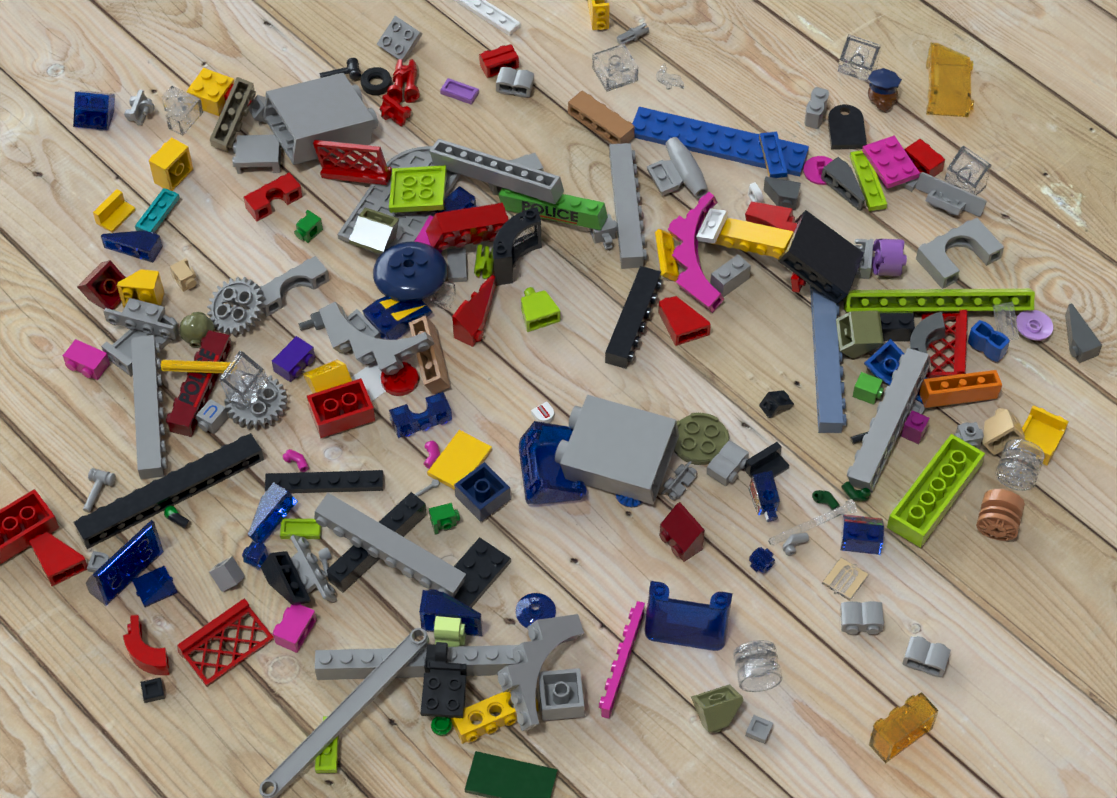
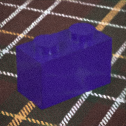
M296 336L272 360L273 371L287 381L292 382L302 374V371L308 365L313 363L315 359L314 347Z

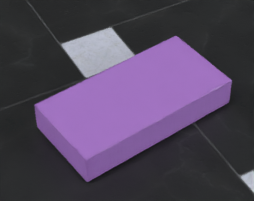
M448 78L440 89V94L472 105L479 94V89Z

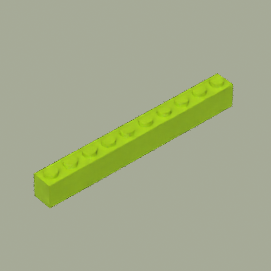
M1030 288L850 290L844 298V309L846 312L1034 310L1035 292Z

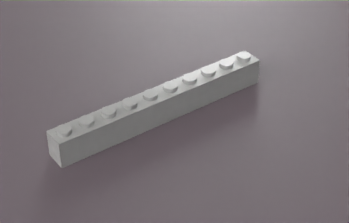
M518 645L448 647L447 663L467 664V676L498 675L497 672L504 667L517 664L514 660L512 649ZM427 647L395 678L424 677ZM395 648L315 650V673L317 680L365 679Z

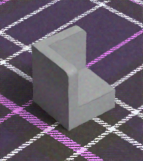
M233 556L216 564L209 571L222 592L237 585L245 577Z

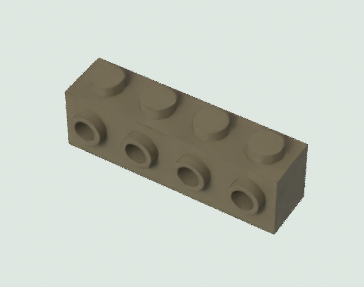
M239 77L236 78L210 137L211 146L228 152L229 148H233L236 140L234 136L236 132H240L243 124L241 120L243 116H247L249 111L248 104L250 100H254L256 95L254 83Z

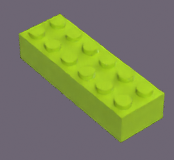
M951 434L889 515L887 528L921 548L980 469L985 453Z

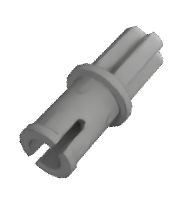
M643 23L635 28H629L627 32L617 36L618 44L624 45L632 40L636 41L638 37L649 33V27L644 28L647 24Z

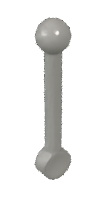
M432 480V484L415 495L418 497L433 487H439V480Z

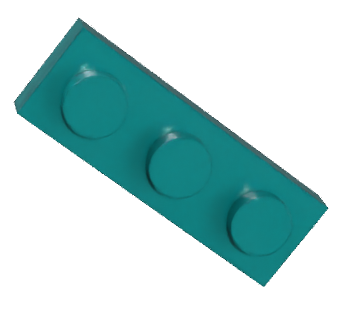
M163 188L136 223V231L152 236L180 199L179 194Z

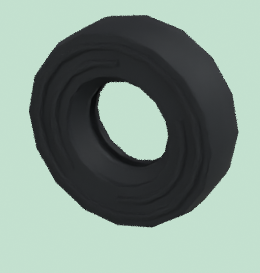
M381 67L369 68L361 75V86L370 95H382L387 92V89L392 84L390 73ZM373 78H381L383 82L378 85H373L370 83V80Z

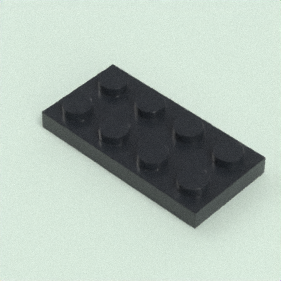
M479 537L454 565L455 568L464 572L466 577L453 600L470 610L511 563V558ZM432 590L430 593V598L443 607L446 604L463 616L468 613V611L444 600L435 590Z

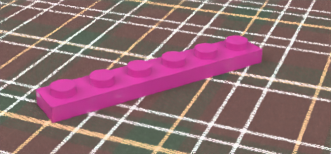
M637 601L635 608L631 607L628 617L631 621L629 625H625L623 631L625 639L623 643H619L617 649L618 660H614L612 663V678H608L606 681V696H602L599 702L601 717L610 718L645 612V603Z

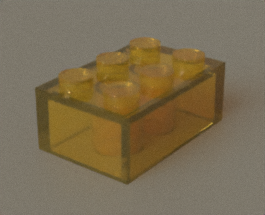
M922 692L917 696H910L902 707H895L884 720L880 718L874 723L869 746L886 764L933 729L939 710Z

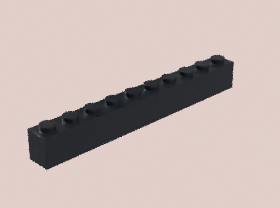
M251 433L241 436L238 440L223 445L220 449L207 453L202 458L189 462L184 467L171 471L166 476L153 480L150 484L135 489L132 493L117 498L114 502L99 507L88 515L81 516L73 522L76 531L86 549H89L164 511L166 507L174 506L263 461L262 449Z

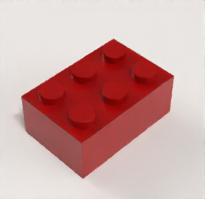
M362 378L307 395L308 407L320 439L375 421L374 407Z

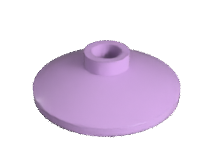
M1024 310L1016 318V327L1026 338L1044 340L1052 334L1053 323L1041 311Z

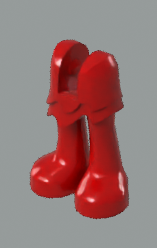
M403 59L397 61L395 72L393 73V82L395 84L387 89V95L391 98L396 96L400 103L403 100V84L405 82V102L412 103L420 96V91L415 86L417 65L413 59L409 60V65H403Z

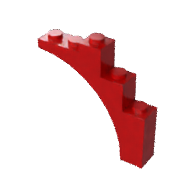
M751 201L745 213L747 222L793 232L797 226L792 208ZM792 273L791 277L792 292L800 293L802 286L806 285V281L795 273Z

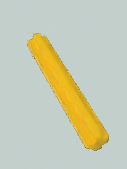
M162 360L161 370L235 374L237 372V364L235 362Z

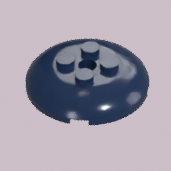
M414 241L402 242L389 247L377 258L373 267V279L377 289L386 297L401 302H406L409 299H417L419 301L433 295L442 287L447 276V265L442 254L431 245Z

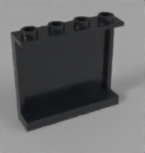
M805 210L795 220L797 223L796 229L787 250L779 257L778 262L838 304L848 295L864 252Z

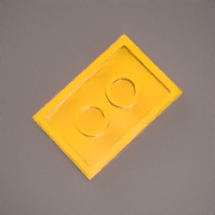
M459 430L427 471V474L455 490L454 484L480 466L492 451V446Z

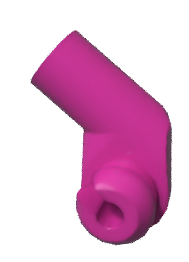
M435 441L425 443V449H427L429 456L423 464L428 469L440 456L439 446Z
M292 449L286 450V453L283 454V460L288 463L292 460L296 462L300 472H306L309 469L303 454Z

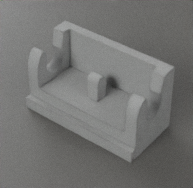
M855 239V244L862 245L854 246L864 252L855 278H870L874 239Z

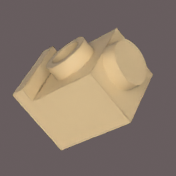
M186 258L170 266L172 277L183 292L196 286L197 282L194 279L196 277L195 271L192 267H189Z

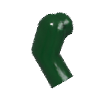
M849 481L841 486L853 501L865 502L871 495L868 488L855 490Z
M816 490L812 493V498L815 502L827 504L833 512L841 507L829 491Z

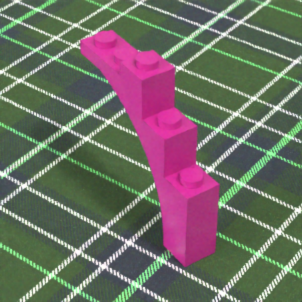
M708 192L699 199L697 206L687 213L685 219L679 215L676 219L672 220L668 231L671 236L682 243L674 249L672 254L674 260L686 269V271L680 273L676 283L680 289L713 313L724 301V297L708 282L703 274L699 262L698 240L696 237L709 209H712L718 203L715 196Z

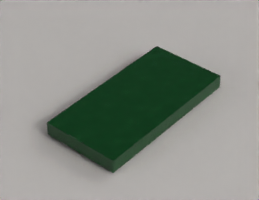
M475 751L464 790L465 793L487 798H551L558 769Z

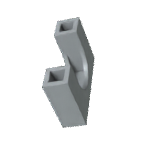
M975 218L971 221H966L958 228L951 229L942 236H937L927 244H922L918 248L916 260L936 283L944 289L957 282L960 272L945 252L953 247L968 248L987 266L1002 257L1004 246L978 218Z

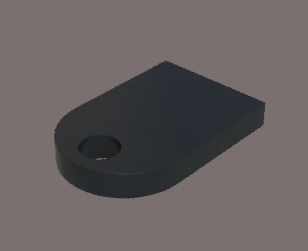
M847 104L832 108L828 116L831 150L862 149L863 146L867 145L862 112L858 108ZM841 112H847L849 114L843 115L841 114Z

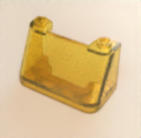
M930 42L926 61V69H929L926 115L969 117V112L974 107V100H971L970 72L973 70V61L970 60L969 56L939 43Z

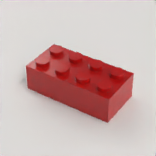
M503 203L435 214L426 229L430 245L439 250H445L453 246L462 247L471 243L476 245L483 241L494 242L498 231L509 219Z
M35 489L0 509V564L31 546L29 540L35 536L46 532L51 534L59 529L55 515Z

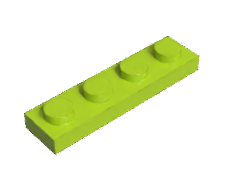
M862 150L850 152V159L868 210L887 209V202L879 179Z

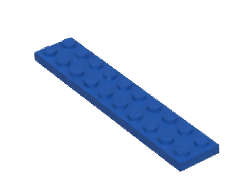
M638 107L632 123L635 126L634 138L666 145L670 138L677 137L689 151L767 169L759 134ZM779 139L788 174L800 177L809 146Z

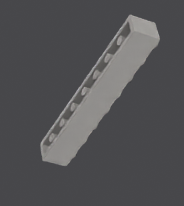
M438 139L429 151L434 166L446 165V169L549 203L556 204L564 192L560 176Z
M631 143L609 144L621 269L640 268V266H643V260H647L646 249L642 247L645 246V236L641 235L643 220H639V217H642L641 206H638V203H640V192H636V189L639 187L638 178L634 176L637 175V165L633 164V161H635V150L631 149Z
M154 335L132 337L138 473L140 479L164 477L167 461L166 457H163V452H166L165 440L162 441V435H165L164 424H161V419L164 418L163 407H160V402H163L162 390L159 391V386H162V376L158 374V370L161 369V360L157 358V354L160 353V343L156 342Z
M907 348L905 354L901 355L899 367L893 372L892 382L890 386L886 387L884 400L878 404L877 415L875 418H872L870 430L863 437L862 447L855 454V462L848 469L847 477L853 487L860 489L868 488L870 492H873L931 365L929 354Z
M327 493L315 510L314 519L320 526L332 529L337 536L345 537L354 546L367 550L371 556L381 558L389 567H396L406 577H413L423 587L435 590L442 598L446 595L453 600L465 581L466 574L330 493Z

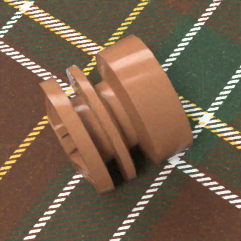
M1004 489L987 491L984 493L976 524L977 529L983 535L995 540L1007 541L1014 539L1018 535L1020 519L1022 518L1025 506L1024 500L1014 492Z

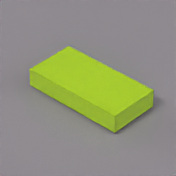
M281 518L280 538L291 539L290 537L294 534L305 539H320L321 526L315 519Z

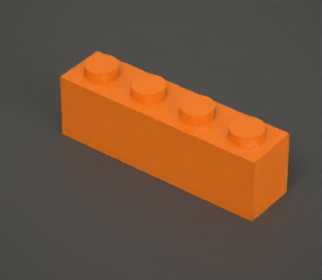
M997 370L928 378L923 380L919 394L924 408L998 398L1002 382Z

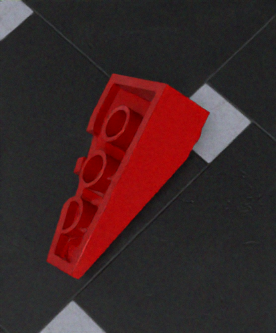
M491 275L480 286L478 293L474 291L471 294V300H465L452 316L454 338L471 347H474L476 342H480L484 334L483 331L496 289V278L494 275Z

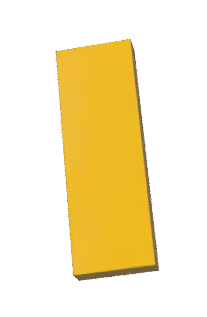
M658 229L655 231L661 276L677 281L679 276L678 266L672 257L675 249L673 236L666 231Z

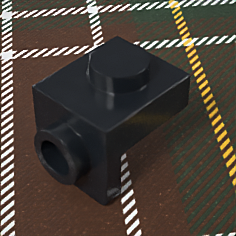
M784 390L768 392L759 404L768 418H773L777 411L791 409L794 405Z

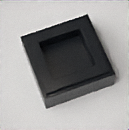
M161 677L140 682L144 703L165 699Z

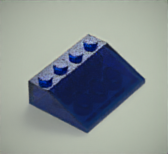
M150 520L88 578L86 586L89 593L105 606L164 552L153 520Z

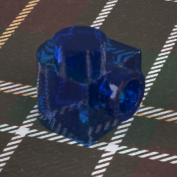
M252 541L249 547H246L242 553L243 562L257 569L261 568L269 556L266 546L259 541Z

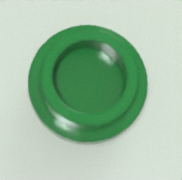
M435 717L431 722V729L436 735L444 736L451 731L452 722L448 717Z

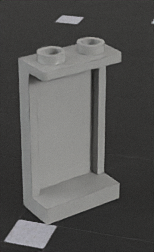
M164 313L160 322L174 326L178 336L177 321L173 317L169 318ZM130 329L113 345L105 342L101 347L107 353L109 361L131 377L133 375L132 337L154 335L156 342L160 343V351L173 339H166L156 334H147L140 330Z

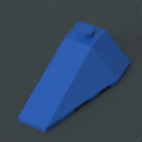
M890 339L864 364L877 378L890 385L893 372L898 369L900 357L904 353ZM918 391L915 400L923 404Z

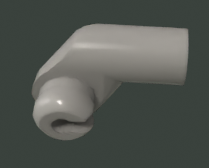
M806 532L792 534L783 544V551L786 555L791 556L796 552V544L808 542V534Z

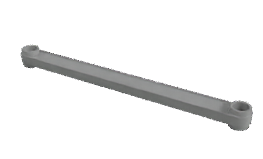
M415 628L354 691L260 784L259 791L263 798H278L427 646L429 636L424 629ZM424 636L423 640L419 642L415 641V638ZM268 787H274L273 792L265 794Z

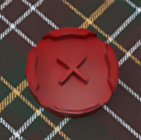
M402 362L404 368L400 369L396 374L387 376L385 373H381V384L387 393L394 396H404L415 390L419 381L418 372L408 362Z

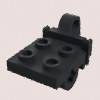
M446 642L427 644L421 716L463 718L466 699L467 664L447 663L448 644Z

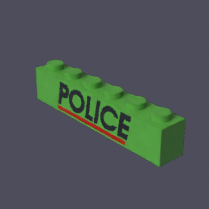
M502 188L499 193L500 202L503 203L507 211L520 213L530 208L538 207L540 218L601 230L608 218L605 203L562 194L556 204L506 188Z

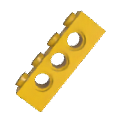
M510 691L501 692L464 708L463 718H451L462 744L474 742L486 733L492 734L500 727L516 723V710L510 707L513 704ZM536 699V711H538V701H537V699ZM494 712L500 713L499 716H492L491 714ZM473 721H481L478 725L472 724Z

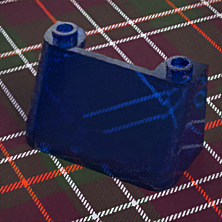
M534 421L520 438L519 456L527 504L542 505L578 501L586 495L587 489L584 482L578 480L574 482L565 479L560 463L555 462L556 450L560 441H569L573 429L568 426Z
M650 582L644 630L647 639L654 642L711 651H719L725 646L733 593L716 592L712 595L709 605L669 598V588L665 583Z

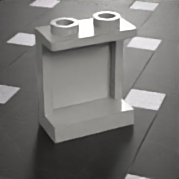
M274 134L237 135V142L233 144L236 156L232 158L233 167H236L237 174H241V167H272L273 173H280L281 144Z

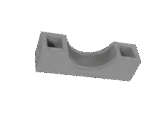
M314 256L311 259L305 260L297 267L291 268L283 275L274 278L269 283L260 286V289L264 292L262 295L266 298L262 301L266 307L261 308V310L268 317L283 308V296L290 289L304 286L315 290L329 282L328 270Z

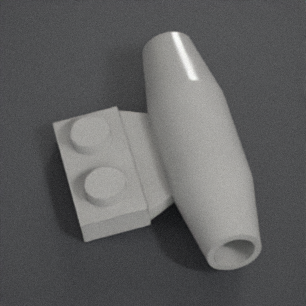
M677 137L670 138L666 142L670 160H661L647 166L648 173L662 196L678 190L684 183L696 198H701L708 193L701 169L685 145Z

